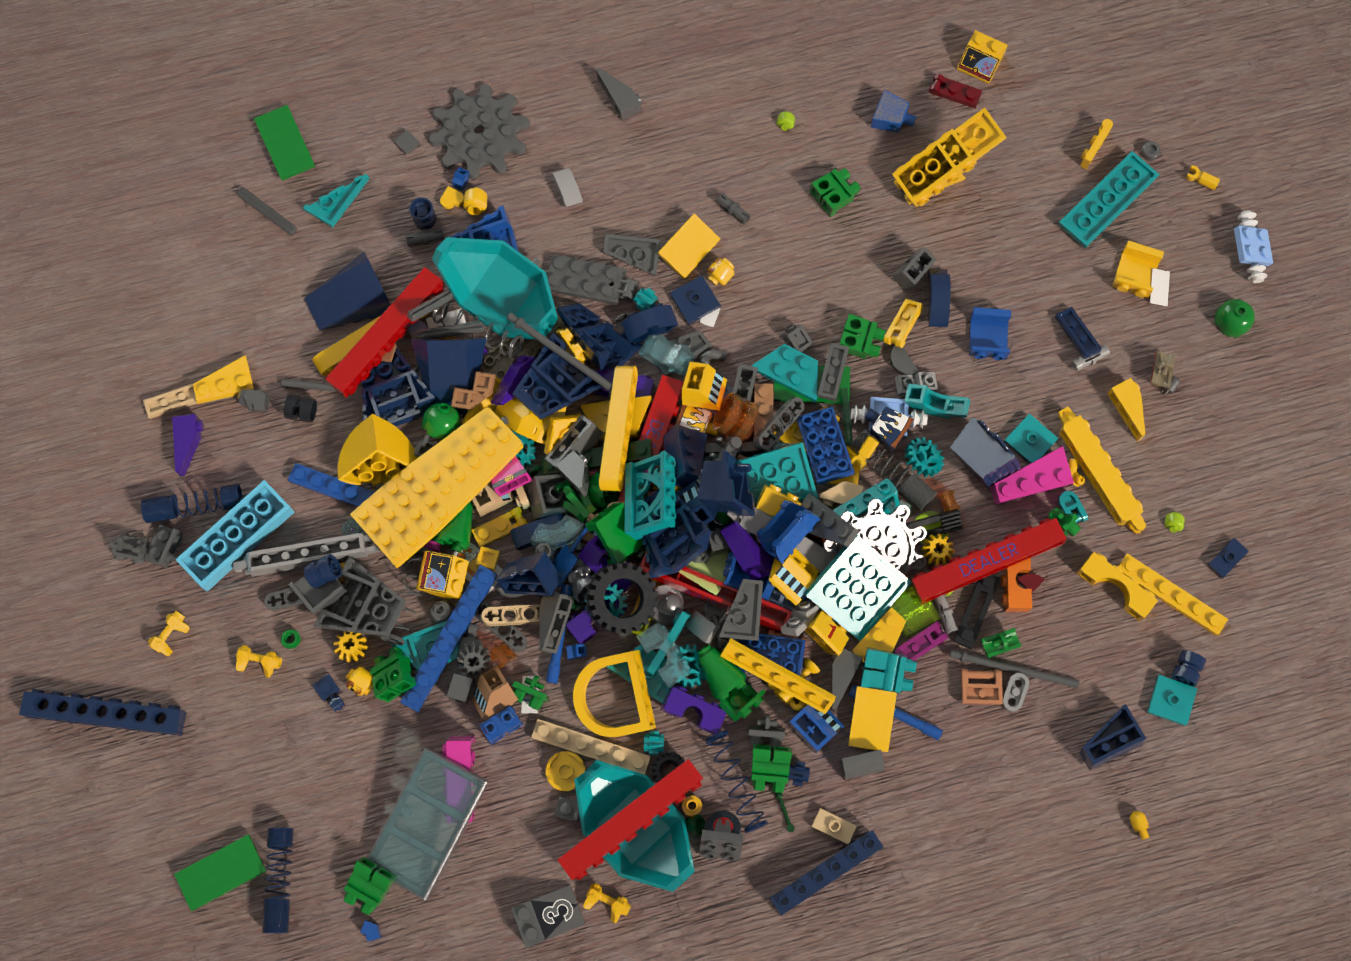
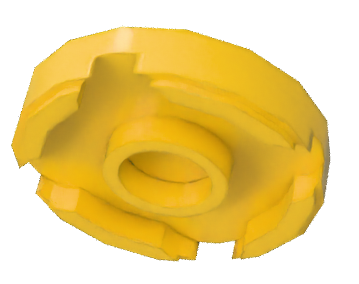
M570 751L554 754L546 765L547 780L553 788L559 791L569 792L576 789L574 779L585 772L583 760L577 754Z

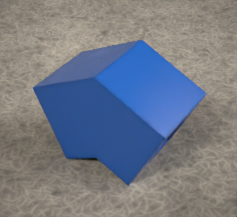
M459 167L454 173L453 187L464 190L470 171Z
M586 644L566 646L568 660L587 657Z
M365 920L360 933L366 935L367 941L382 938L379 925Z

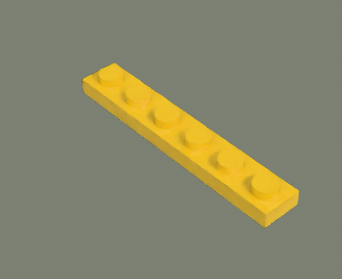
M1126 554L1118 565L1124 575L1128 578H1134L1144 590L1151 591L1155 597L1213 635L1218 636L1228 621V618L1129 554Z
M731 638L721 653L722 658L824 714L827 713L835 701V695Z

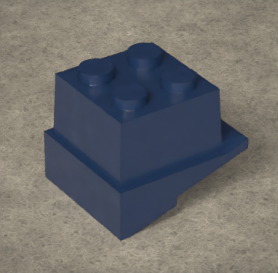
M722 451V460L704 461L697 499L716 512H729L737 516H755L754 497L750 493L748 472H751L752 469L751 464H743L727 451Z

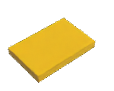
M694 213L657 254L677 274L685 279L718 243L720 238Z
M857 686L848 746L871 750L881 749L883 752H888L897 692Z

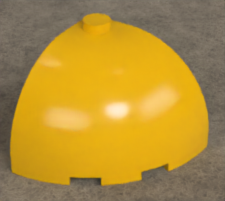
M371 414L346 439L338 460V480L360 486L361 483H372V486H376L378 483L385 484L418 457L414 456L415 449L411 442L396 426Z

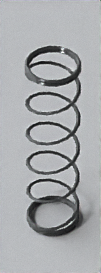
M448 302L445 303L441 318L436 321V313L439 307L434 309L432 315L434 323L442 322L443 326H445L443 320L448 312ZM463 309L459 311L456 323L454 325L458 324V322L462 318L464 313ZM478 316L474 318L473 322L475 320L476 322L478 321ZM493 323L489 324L486 335L483 338H487L492 330ZM507 329L504 331L501 342L498 345L491 347L486 341L487 346L491 349L501 344L502 353L515 358L523 347L524 339L521 335L516 336L510 343L508 354L504 353L502 349V342L508 334ZM518 338H520L519 345L512 352L514 343Z
M423 547L419 549L420 551H430V552H433V551H431V550H429V549H427V548H423ZM417 551L415 555L421 558H415L408 561L409 568L417 575H407L401 579L403 585L411 592H400L397 593L398 595L405 593L422 596V594H419L411 590L409 587H407L404 584L403 579L405 577H419V574L410 567L409 563L413 560H423L424 554H421ZM404 606L405 609H402V611L416 613V611H413L407 608L406 606ZM396 621V624H398L399 626H394V627H393V628H402V629L410 630L409 628H407V627L401 625V624L398 623L397 621ZM391 633L389 637L380 636L384 641L394 645L402 646L405 643L404 639Z

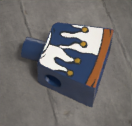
M885 407L881 414L870 409L865 416V419L873 423L869 431L870 434L884 447H887L891 453L914 421L913 418L889 407Z

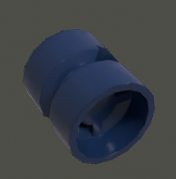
M424 197L416 198L411 202L409 211L414 225L421 230L432 228L437 219L432 202Z
M329 554L318 561L307 564L304 567V574L307 582L313 588H318L328 581L340 578L342 569L336 557Z
M1182 650L1177 660L1179 665L1175 666L1171 676L1176 681L1195 687L1200 678L1198 672L1203 671L1206 659L1195 652Z

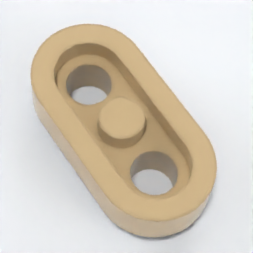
M523 486L515 489L518 496L514 498L518 507L522 506L523 509L531 507Z

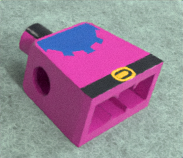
M515 456L491 482L493 489L501 497L532 481V478Z

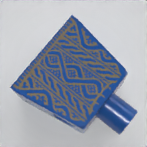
M884 90L872 119L871 128L898 133L903 124L913 127L917 116L907 113L910 105L909 102Z

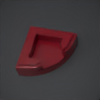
M1026 574L1021 576L1017 582L1025 589H1032L1033 593L1045 579L1036 574Z

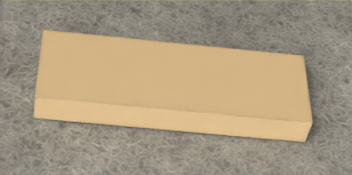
M193 384L143 400L149 419L197 404Z

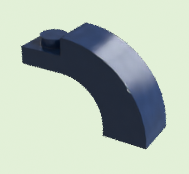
M929 269V326L948 327L951 295L950 274H948L947 269Z

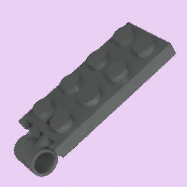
M558 255L552 256L547 273L550 290L553 293L613 305L618 304L619 298L627 302H633L638 287V282L635 280L624 279L627 273L625 268Z

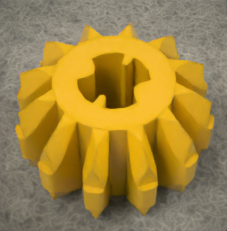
M938 534L936 538L930 535L929 540H924L925 546H922L921 551L926 552L923 554L925 558L929 557L928 564L934 561L935 566L939 565V563L945 566L947 561L952 559L951 555L955 553V550L951 549L953 542L947 543L948 536L941 539V534ZM936 547H937V549L940 548V549L942 550V551L940 552V554H938V552L936 553V552L934 551V549H935Z
M343 631V637L339 634L336 636L340 641L334 642L333 645L338 647L334 652L340 654L339 659L341 660L346 658V662L350 663L353 657L357 662V655L364 657L365 654L362 650L368 649V646L364 645L367 639L362 637L361 633L349 632L348 634V632ZM351 642L355 644L354 646H351L350 649L347 648V645H351Z

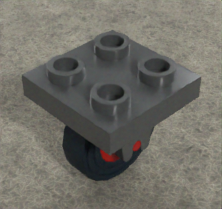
M728 811L712 813L706 820L705 830H702L699 856L707 859L720 858L726 861H740L743 834H740V821L733 813Z

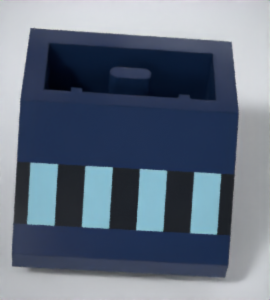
M695 479L675 493L706 525L715 519L717 512L697 499V491L700 484Z

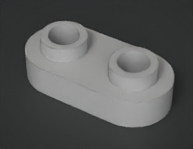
M1016 673L1009 678L1002 704L1006 711L1016 712L1022 707L1029 687V679L1026 675ZM1015 681H1019L1021 687H1016ZM1009 699H1013V700H1014V702H1015L1014 706H1011V705L1008 703V700H1009Z

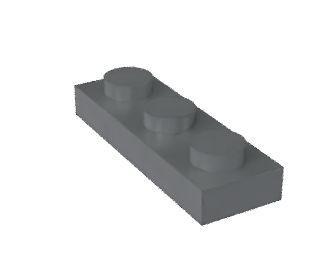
M834 343L830 344L817 397L836 402L849 347Z

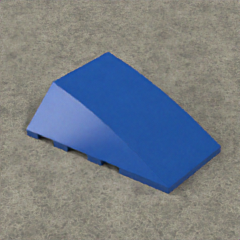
M503 205L498 207V210L492 214L485 215L476 224L472 223L469 225L468 229L463 232H458L451 236L452 238L502 240L519 252L513 227Z

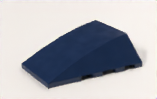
M365 252L304 298L319 330L343 326L345 323L350 322L357 323L368 318H378L391 305Z
M582 304L558 307L556 310L566 328L573 335L576 343L581 346L584 353L601 371L615 368L616 366H623L643 346L640 343H630L624 332L619 334L609 322L602 323L599 321L600 316Z
M552 333L549 340L566 351L567 345ZM544 345L541 353L534 360L531 368L513 392V396L537 418L542 420L603 386Z
M468 338L463 340L411 339L423 383L436 399L432 405L437 403L451 405L454 388L473 390L475 373L480 372L487 338ZM455 408L459 414H467L469 410Z
M397 348L392 362L381 361L378 366L373 367L367 379L362 381L363 421L371 414H374L397 427L423 417L425 411L436 400Z
M659 488L643 501L650 506L660 491ZM676 493L675 527H668L644 535L642 538L643 545L646 546L647 554L645 557L646 563L649 564L650 570L648 573L651 575L649 577L651 579L678 573L708 548L711 530ZM655 514L653 515L654 520L660 519Z

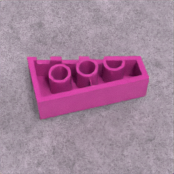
M1064 447L1056 449L990 486L995 505L1073 484L1074 481Z
M451 736L446 741V744H443V756L474 772V770H471V766H474L475 752L471 750V744L475 743V736ZM443 766V776L447 777V785H444L443 794L444 797H447V804L464 813L474 794V790H472L474 783ZM474 812L468 822H473ZM444 813V817H447V823H459L457 819Z

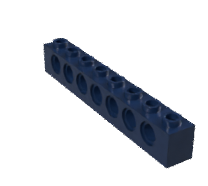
M32 689V692L24 691L19 712L20 716L26 718L182 736L186 712L180 710V706L175 705L161 708V704L149 703L148 706L141 705L142 702L130 700L129 704L122 703L121 699L110 698V701H102L103 697L90 696V699H85L83 695L73 693L68 697L64 696V693L52 691L51 694H44L45 691L39 689ZM48 700L47 708L42 709V704ZM67 702L68 707L62 712V705ZM87 705V711L81 714V708ZM104 707H106L107 712L104 716L101 717L100 712ZM126 709V716L120 719L121 711ZM146 712V718L140 721V714ZM165 714L166 719L160 724L159 717Z

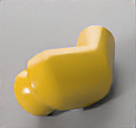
M1070 459L1068 464L1074 481L1072 485L1078 487L1084 484L1085 478L1077 472L1079 461Z

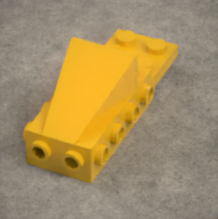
M984 107L958 128L945 132L941 138L929 144L921 153L914 155L910 161L898 167L892 173L896 179L894 183L899 190H904L906 193L904 198L909 204L913 203L916 207L919 205L923 206L932 195H937L945 187L966 179L962 173L972 170L975 167L974 164L977 163L976 160L1007 137Z

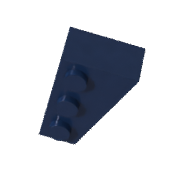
M676 424L663 436L665 451L673 456L676 462L675 485L684 487L700 477L707 434Z
M543 551L507 563L497 578V582L506 594L551 596L562 578L546 552Z
M1124 704L1082 747L1080 755L1088 769L1092 770L1143 745L1147 738L1127 705Z

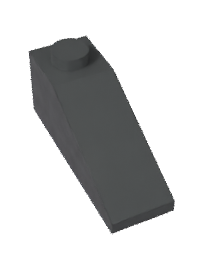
M596 69L597 79L622 121L641 112L642 100L638 94L635 95L632 88L604 70Z
M581 414L546 456L545 460L556 467L573 450L580 455L592 449L604 433Z
M554 590L551 596L543 595L539 606L541 651L557 654L574 601L573 596Z
M845 648L839 656L832 655L830 659L833 662L831 666V694L836 696L830 708V711L833 713L836 711L862 660V657Z

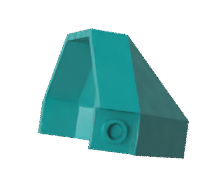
M446 237L436 248L432 260L458 305L472 316H478V320L482 321L487 327L490 323H493L492 330L498 335L502 336L507 329L508 334L506 337L515 338L521 335L524 339H535L521 328L517 329L515 324L507 319L510 313H513L518 318L522 317L525 319V323L545 337L553 329L558 317L546 272L502 240Z
M595 760L584 773L574 779L582 834L585 837L589 836L655 784L645 774ZM672 804L668 807L670 809L668 813L661 818L657 815L652 819L654 823L645 830L641 828L635 832L637 836L629 843L626 840L619 845L621 849L611 856L608 853L603 857L620 877L674 892L695 872L685 818Z

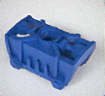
M787 500L783 501L780 506L781 509L766 527L760 528L757 532L763 549L782 564L785 563L784 560L789 554H793V550L806 534L812 532V527L817 521L821 520L803 506Z

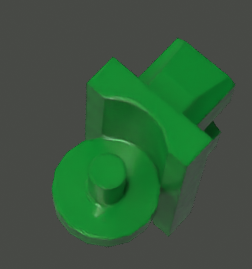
M1059 508L1052 509L1048 513L1050 520L1057 518L1065 536L1068 534L1075 536L1081 529L1075 522L1079 518L1075 513L1065 514Z
M1015 628L981 639L987 658L1022 647Z
M535 675L533 680L526 677L524 683L529 684L530 687L514 681L512 685L514 688L513 692L518 698L516 702L522 704L527 694L532 697L528 706L537 711L549 699L546 694L535 690L536 688L543 690L545 686L539 683V676Z

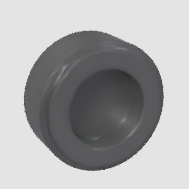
M1153 141L1146 142L1141 149L1142 157L1149 161L1155 160L1160 154V146Z

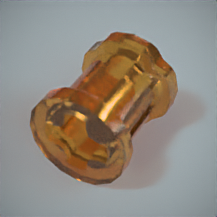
M948 490L938 495V498L943 503L944 513L960 509V505H957L954 497V490Z

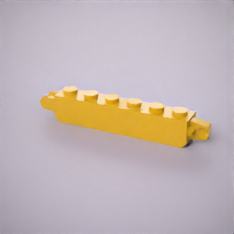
M1069 407L1062 409L1057 414L1062 424L1059 433L1060 437L1073 457L1079 461V466L1115 522L1122 526L1127 524L1129 529L1132 530L1131 532L1140 534L1146 527V522H1144L1141 516L1144 512L1142 504L1138 499L1134 498L1131 487L1121 478L1120 470L1114 467L1110 455L1100 446V440L1091 432L1088 421L1083 419L1081 415L1077 417Z

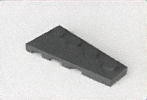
M808 493L801 506L821 519L817 521L812 527V532L809 533L849 547L859 530L815 496Z

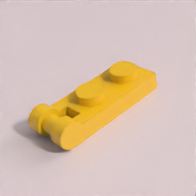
M1110 119L1103 120L1098 130L1099 135H1094L1089 143L1092 145L1089 150L1085 149L1080 157L1083 159L1080 165L1082 168H1088L1113 126V122Z
M905 299L884 336V343L889 345L895 344L896 347L903 348L908 334L923 310L922 303Z
M516 507L510 512L472 529L471 531L479 547H485L510 535L512 529L528 524L527 520L522 516L521 508ZM515 518L517 522L512 525L510 520Z

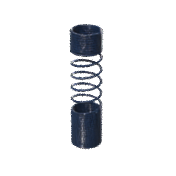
M238 483L221 486L220 499L224 508L222 509L218 502L217 490L214 487L216 506L215 510H212L208 504L207 491L204 489L206 508L205 512H202L198 505L197 492L194 491L196 510L192 514L188 507L187 494L184 492L185 515H182L178 509L176 494L141 500V513L146 523L175 519L178 517V513L180 516L185 517L187 511L193 516L196 515L197 510L205 514L207 508L214 513L217 505L223 511L232 509L243 499V494Z
M285 827L268 828L267 847L286 852L272 853L266 856L267 859L285 863L266 866L267 870L283 872L284 874L270 875L265 877V880L284 884L266 887L264 890L284 895L269 897L263 900L262 933H289L290 899L276 898L289 897L291 894L267 889L289 886L291 883L267 878L290 875L292 873L268 867L292 863L290 860L276 859L269 856L293 852L292 850L282 848L293 847L294 829Z

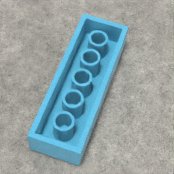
M263 480L184 551L176 561L208 592L234 568V562L242 561L243 557H246V553L252 552L295 512Z

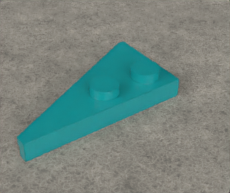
M367 174L359 176L344 187L342 185L331 191L328 195L321 196L319 201L309 206L306 204L303 210L333 228L370 178Z
M685 610L681 614L679 612L676 614L672 621L675 625L671 631L668 629L662 638L664 643L647 669L649 673L655 674L665 655L682 632L685 622L692 616L691 612Z

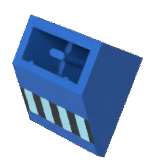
M809 705L803 708L788 724L815 754L845 727L830 710L824 714Z

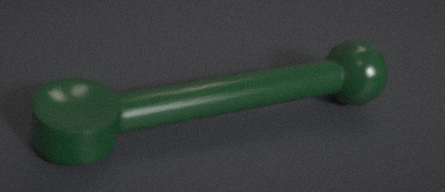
M776 792L775 797L779 800L787 823L786 829L788 832H793L795 827L791 824L782 799L783 793Z

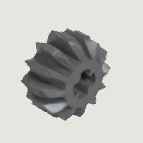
M474 641L471 646L465 643L464 649H459V656H457V661L460 662L459 668H465V674L472 671L473 676L476 675V671L482 674L484 672L483 668H488V661L491 660V656L487 655L489 649H483L482 643L475 646L476 643Z

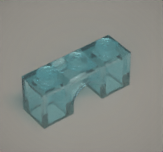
M656 623L636 637L646 653L654 649H661L666 653L667 663L658 672L669 688L691 674L689 672L691 667L685 658L682 660L679 656L680 649L675 642L671 643L668 635L670 634L664 624Z

